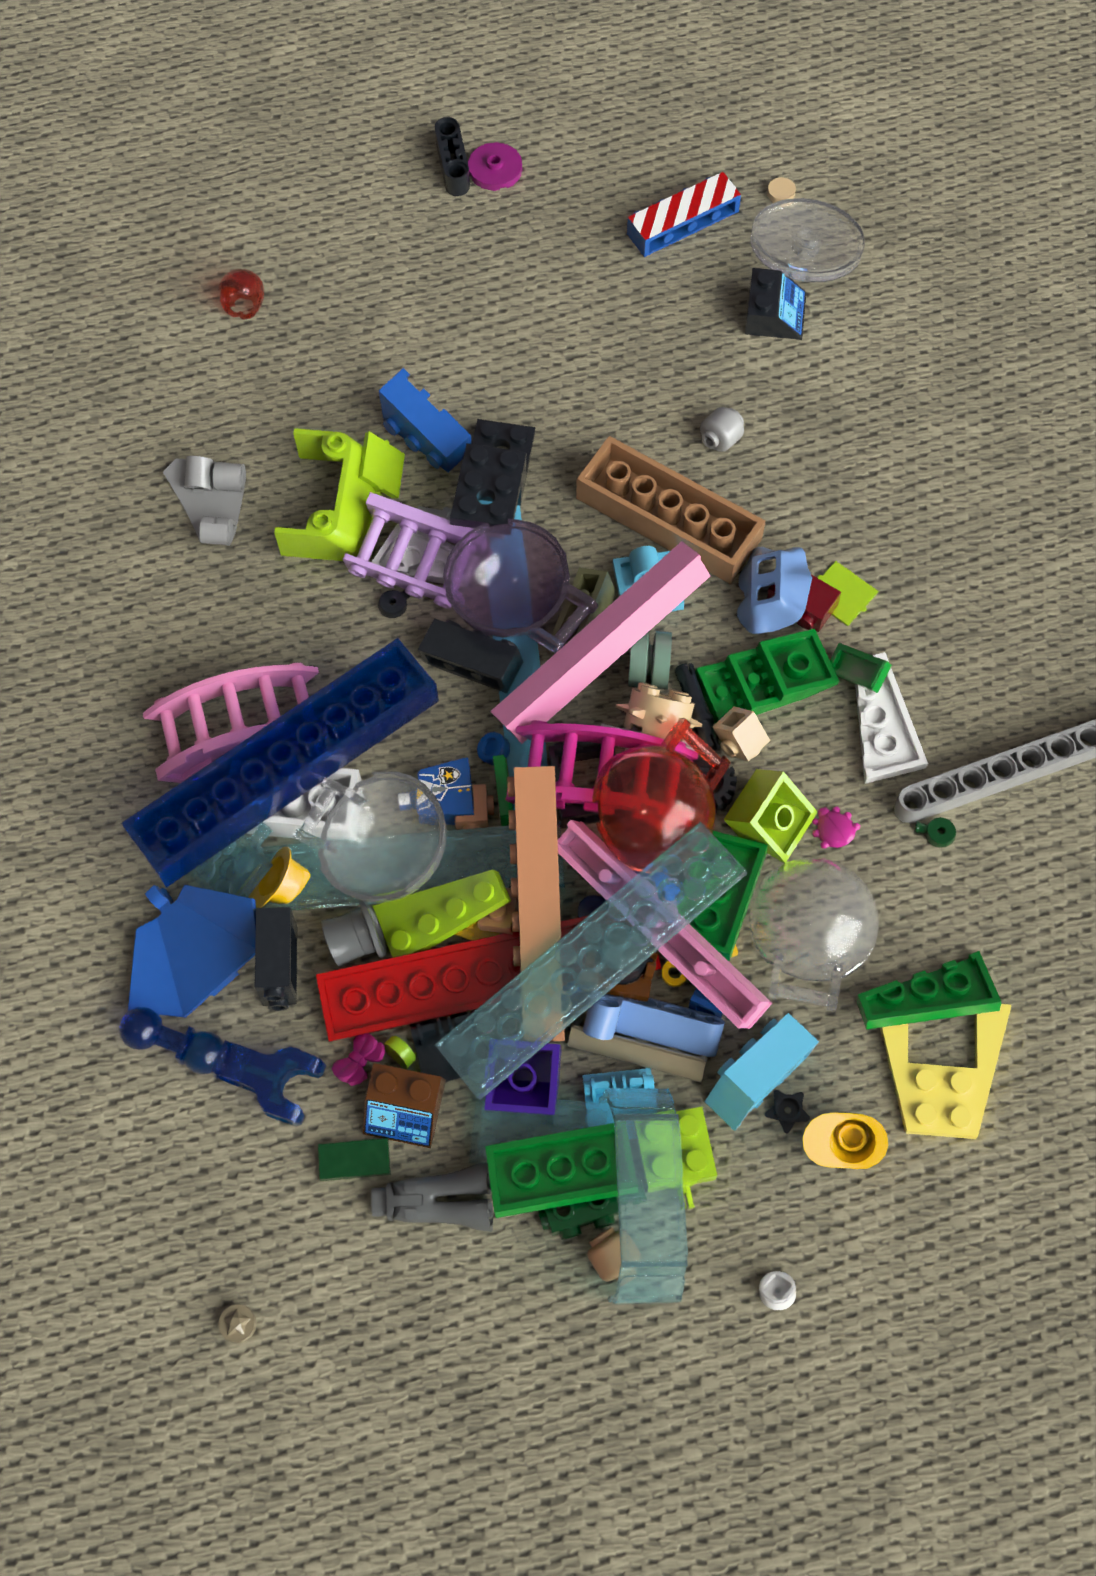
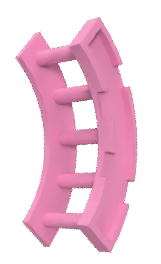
M292 663L289 665H271L242 669L204 679L166 697L157 699L154 705L143 712V718L161 721L169 756L167 761L155 769L158 781L187 782L199 773L215 766L214 759L230 754V757H239L259 752L260 745L278 743L279 748H313L320 746L335 734L333 722L319 721L317 718H314L306 683L319 673L318 667L305 666L302 663ZM273 687H293L302 720L285 721L281 718ZM260 688L268 722L262 725L247 727L244 725L236 692ZM224 695L232 729L229 733L211 738L209 737L202 703ZM190 709L197 740L194 746L181 751L174 719Z

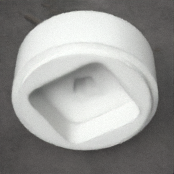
M773 1271L767 1273L761 1279L759 1292L761 1301L765 1306L773 1310H783L793 1304L796 1298V1286L790 1275L781 1271Z

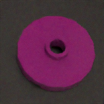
M494 142L479 146L471 153L468 160L469 175L474 184L482 189L491 191L513 186L520 179L523 171L522 158L518 151L504 143Z

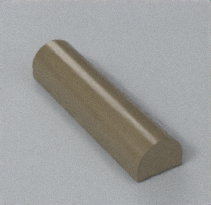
M575 1018L570 1031L568 1047L687 1079L702 1081L707 1061L706 1056L615 1032L610 1040L596 1039L583 1032L585 1018Z

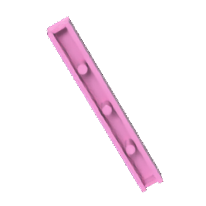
M681 541L490 712L523 744L527 738L516 733L517 726L530 725L531 721L534 720L545 722L550 720L710 577L709 572L700 559L701 556Z
M570 820L567 824L568 828L558 839V854L737 1028L750 1029L771 1006L772 1002L581 821Z

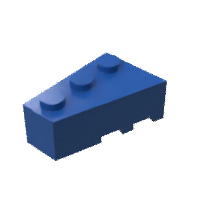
M403 368L378 390L384 421L383 425L391 435H400L412 451L417 452L419 450L426 455L427 461L434 468L439 469L441 467L449 473L463 459L466 443L472 444L471 435L445 409L439 412L427 400L430 394L424 388L419 392L408 381L410 374Z

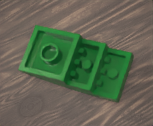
M815 629L761 641L755 649L730 654L724 662L699 667L695 670L705 702L710 713L713 715L715 724L734 706L754 711L758 715L808 698L838 685L840 682Z

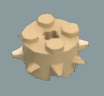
M639 682L638 688L632 689L629 703L616 704V708L626 712L625 728L632 729L633 724H635L637 727L642 728L641 733L673 740L674 734H677V738L685 742L689 728L702 727V723L691 718L695 705L691 701L692 697L682 691L670 689L669 694L660 693V689H657L655 685Z

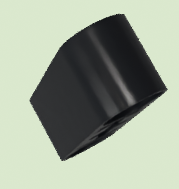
M443 117L435 123V137L446 191L450 195L462 196L470 189V178L461 130L456 119ZM452 153H454V159H453V160H451V155H450V154H452Z

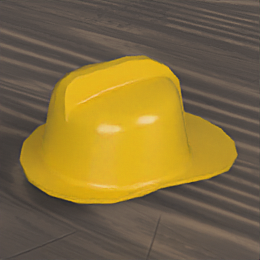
M282 847L275 854L271 862L253 880L244 897L255 899L256 908H263L268 902L288 904L301 893L310 878V872L291 858L289 847Z
M831 1112L821 1114L812 1119L805 1127L802 1137L803 1149L809 1159L818 1165L831 1168H870L883 1159L888 1148V1137L882 1124L873 1117L858 1113Z

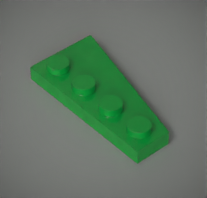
M980 951L969 954L968 959L957 963L955 960L942 964L941 969L926 973L924 970L913 974L911 980L902 983L896 980L860 993L857 997V1005L866 1029L1000 1011L1002 1003Z

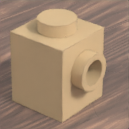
M734 706L713 726L722 742L720 744L722 750L731 758L736 757L749 761L756 757L761 749L770 741L754 711Z

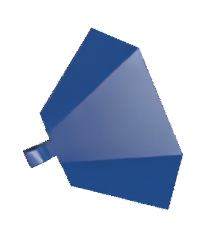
M153 885L145 895L160 910L161 914L136 929L128 1011L187 1017L209 996L217 995L239 975L237 971L255 956L256 902L253 898L189 885L183 886L177 900L174 902L165 888L159 889L158 886Z

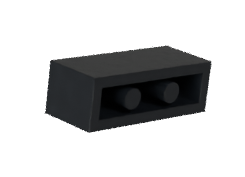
M434 618L418 648L424 663L504 693H508L523 664L519 649L513 642L506 639L501 641L492 639L486 633L476 629L472 632L451 620L444 622Z

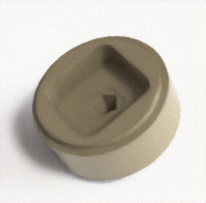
M236 1304L229 1306L222 1312L219 1318V1331L230 1342H245L255 1332L256 1317L244 1305Z

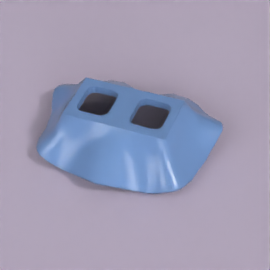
M757 547L752 551L748 563L740 573L738 582L740 589L744 592L745 599L738 607L737 617L749 633L761 634L777 631L793 625L803 616L812 576L802 548L792 547L786 550H771L765 547ZM776 559L774 571L758 574L760 562ZM775 585L774 597L758 601V590L761 587Z

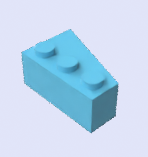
M789 1013L779 1022L775 1018L772 1019L760 1032L763 1035L758 1041L754 1038L750 1039L739 1051L742 1056L737 1061L730 1058L717 1072L721 1077L704 1102L734 1131L741 1125L747 1114L753 1108L757 1109L763 1102V1099L809 1056L819 1042Z

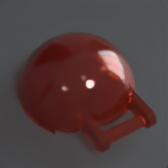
M686 718L680 719L672 727L660 746H634L612 756L602 767L595 781L592 803H598L601 822L596 823V826L604 843L618 860L629 868L645 875H654L656 873H669L670 875L687 866L705 849L714 830L716 806L713 791L727 771L731 761L725 756L720 757L690 728L691 723ZM681 739L711 766L706 776L694 761L683 753L674 750Z

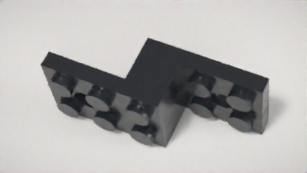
M477 419L472 444L466 443L450 515V525L512 533L517 505L521 506L535 437V427ZM499 446H504V447H506V448H508V449H502V448H497V447H499ZM478 500L492 501V503L482 504Z

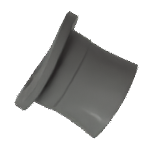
M364 898L358 899L360 907L344 915L322 920L321 922L327 946L339 967L359 957L377 952L380 958H384L387 955V942L376 913Z

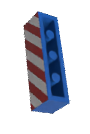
M724 172L713 177L710 176L690 188H684L679 193L666 199H661L656 204L643 210H638L628 216L627 235L641 254L646 257L739 212L741 193Z

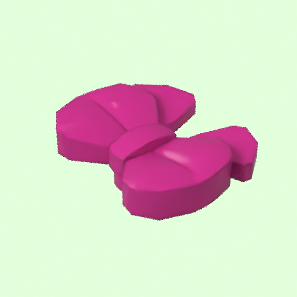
M369 1033L356 1036L353 1041V1051L349 1056L333 1063L331 1068L333 1074L340 1081L346 1082L350 1086L362 1083L368 1076L363 1067L367 1064V1061H382L385 1054V1045L382 1042H378Z

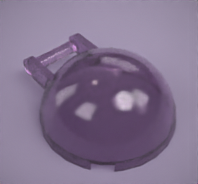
M508 519V524L489 527V524L485 523L473 529L456 543L447 558L443 578L445 580L446 597L459 618L467 625L479 632L494 637L514 638L527 635L553 653L558 652L589 613L593 614L599 607L592 597L569 584L570 573L567 555L556 537L543 527L528 521ZM566 598L578 607L556 635L553 636L541 627L557 613Z

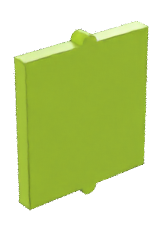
M370 431L366 432L358 478L373 486L376 492L381 491L391 498L398 499L405 454L390 445L388 440H383Z
M837 561L834 562L823 576L819 575L817 577L841 591L839 604L831 615L846 626H849L860 612L866 611V606L879 592Z

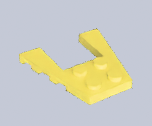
M1001 1004L1000 1011L975 1014V1068L908 1063V1024L880 1027L905 1133L976 1139L978 1137L1011 1005Z

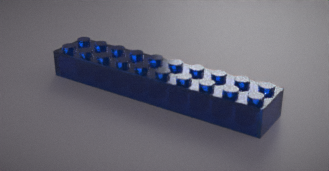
M397 638L121 824L167 888L439 702L437 684L399 638Z

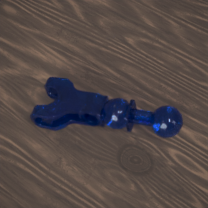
M136 1007L127 1011L120 1021V1038L128 1047L145 1050L157 1045L175 1052V1059L179 1064H185L194 1073H212L215 1078L256 1094L262 1110L268 1117L296 1127L302 1125L305 1116L299 1105L292 1103L283 1096L285 1084L290 1078L297 1075L320 1078L326 1069L325 1063L320 1058L294 1047L283 1048L274 1054L266 1055L227 1040L223 1042L221 1037L213 1032L200 1031L196 1033L195 1029L190 1026L186 1033L183 1034L163 1026L159 1014L147 1007Z

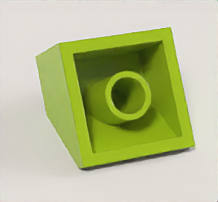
M756 769L723 820L740 838L767 844V853L786 863L818 812L783 771Z

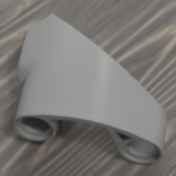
M187 456L186 459L176 458L163 471V474L186 511L199 538L198 540L204 544L230 546L237 529L245 489V465L214 462L210 458L201 456Z

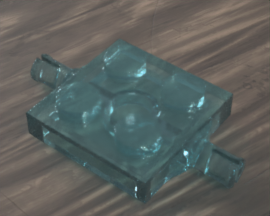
M261 822L252 836L249 837L238 827L230 824L195 868L191 876L201 888L248 897L273 866L264 855L261 844L273 830Z

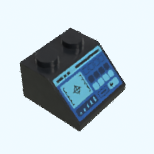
M752 268L745 334L802 340L806 291L781 270Z

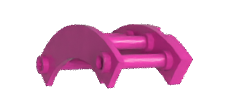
M540 720L531 721L530 725L516 727L517 734L531 740L528 767H541L544 742L564 741L559 781L555 782L556 809H565V803L584 804V811L611 815L615 813V809L631 812V819L650 824L662 830L690 827L691 815L679 810L676 799L680 764L683 761L697 760L698 753L686 748L684 742L667 741L647 734L611 727L584 724H549ZM577 741L601 743L597 782L592 789L575 787L572 783ZM615 746L638 750L633 792L629 793V795L612 792V788L609 787ZM651 755L668 761L662 803L649 800V795L646 794ZM507 788L506 801L515 804V797H508Z

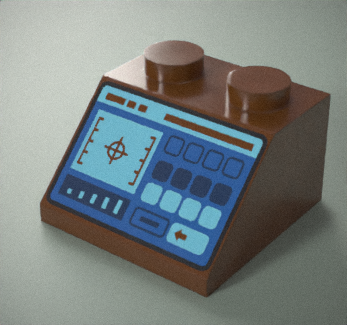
M373 1063L365 1099L363 1134L431 1148L446 1079L431 1074Z

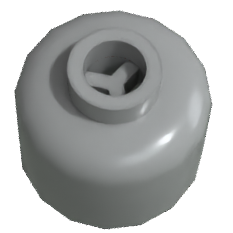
M719 407L702 421L700 426L704 445L719 452L727 451L744 434V421L741 414L735 409Z

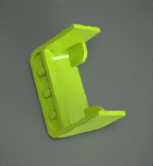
M294 428L293 435L300 459L343 463L334 510H318L312 513L308 518L306 530L275 527L274 533L281 556L343 561L345 553L357 557L373 519L366 505L367 498L370 492L380 496L383 494L381 491L376 492L373 486L358 478L363 446L342 432Z

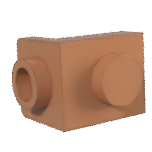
M486 784L473 785L474 815L455 816L456 833H462L467 837H476L481 835L482 831H489L488 815H494L493 795L487 796Z
M506 888L511 902L478 921L480 930L513 934L512 912H519L518 898L511 897L510 888Z

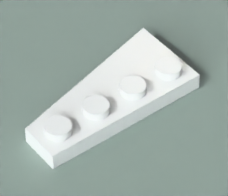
M885 652L873 655L875 657L888 661ZM890 668L878 693L855 684L865 784L925 769L928 762L892 669Z

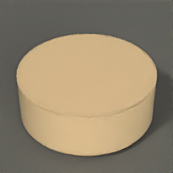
M775 178L768 185L767 196L775 204H788L795 197L796 186L788 178Z

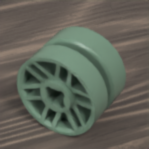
M648 631L631 647L628 687H638L639 682L646 683L647 675H650L651 685L657 686V689L668 690L672 632L656 631L653 645H650Z

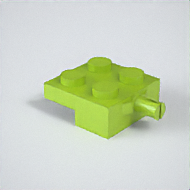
M703 1107L634 1119L633 1124L646 1192L650 1193L666 1189L676 1190L679 1209L694 1208L695 1205L693 1204L690 1187L698 1183L714 1181L717 1178Z

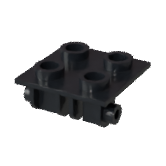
M469 1009L464 1013L449 1014L446 1017H437L436 1019L410 1024L421 1073L440 1076L446 1079V1082L488 1072L489 1058L477 1010L470 1011Z

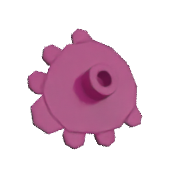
M838 806L833 807L831 811L826 807L820 808L818 811L819 819L815 818L812 821L814 825H817V829L813 830L812 835L819 837L822 841L820 846L824 849L848 845L854 839L856 831L860 829L858 823H853L850 820L851 813L845 812L840 814Z

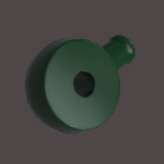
M935 818L928 824L916 822L914 831L925 834L927 841L935 847H947L955 840V826L946 818ZM938 830L943 831L944 834H939Z

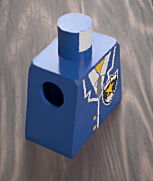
M461 758L421 769L417 773L419 788L400 790L402 809L420 808L423 823L455 825V816L474 815L471 771L468 758Z

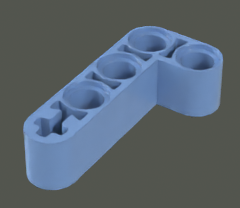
M593 991L583 1032L590 1037L601 1040H610L615 1032L693 1054L714 1057L717 1055L725 1022L717 1016L649 998L648 1002Z

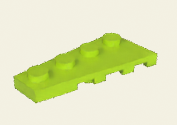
M489 870L373 905L391 955L394 958L431 949L511 902V899L500 873L496 870Z

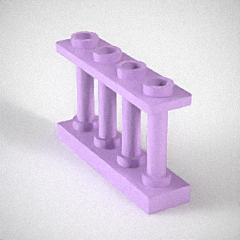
M370 492L366 505L373 519L357 557L346 553L343 557L348 572L360 578H365L366 575L376 578L379 584L388 588H394V585L405 589L407 594L415 598L421 599L423 596L434 599L433 602L446 609H451V606L460 608L462 604L461 597L454 591L469 554H472L474 551L483 554L487 544L485 533L469 527L450 525V520ZM392 521L400 524L401 530L386 566L383 567L369 562L384 523ZM420 531L428 534L430 539L413 578L399 573L397 570L412 534ZM448 541L456 544L458 551L441 588L425 581L441 543Z

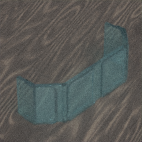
M607 1088L599 1098V1103L609 1104L614 1119L621 1252L616 1294L609 1296L608 1302H613V1305L679 1303L682 1300L685 1284L684 1276L686 1267H688L679 1115L675 1111L674 1101L669 1089Z

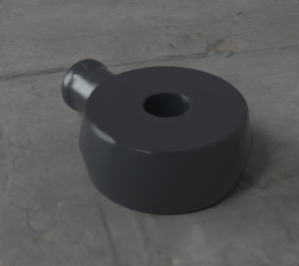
M396 590L384 592L378 602L381 614L388 618L400 617L407 609V599L410 595L405 590L402 592Z

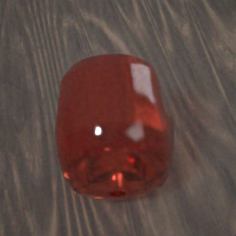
M238 268L231 270L223 277L218 287V291L221 289V305L225 312L232 317H240L241 319L253 318L264 300L265 292L262 280L256 273L248 269ZM240 298L251 300L254 306L247 310L251 311L248 314H243V311L236 313L230 307H236L235 301Z

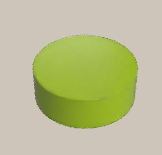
M392 1035L384 1043L387 1054L402 1068L407 1069L416 1060L412 1049L398 1036Z

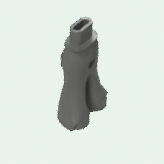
M482 1162L452 1173L409 1178L394 1183L389 1182L386 1187L372 1188V1216H387L388 1221L396 1220L408 1223L455 1224L479 1231L492 1232L493 1218L489 1219L493 1217L492 1199L437 1201V1197L491 1194L487 1162Z

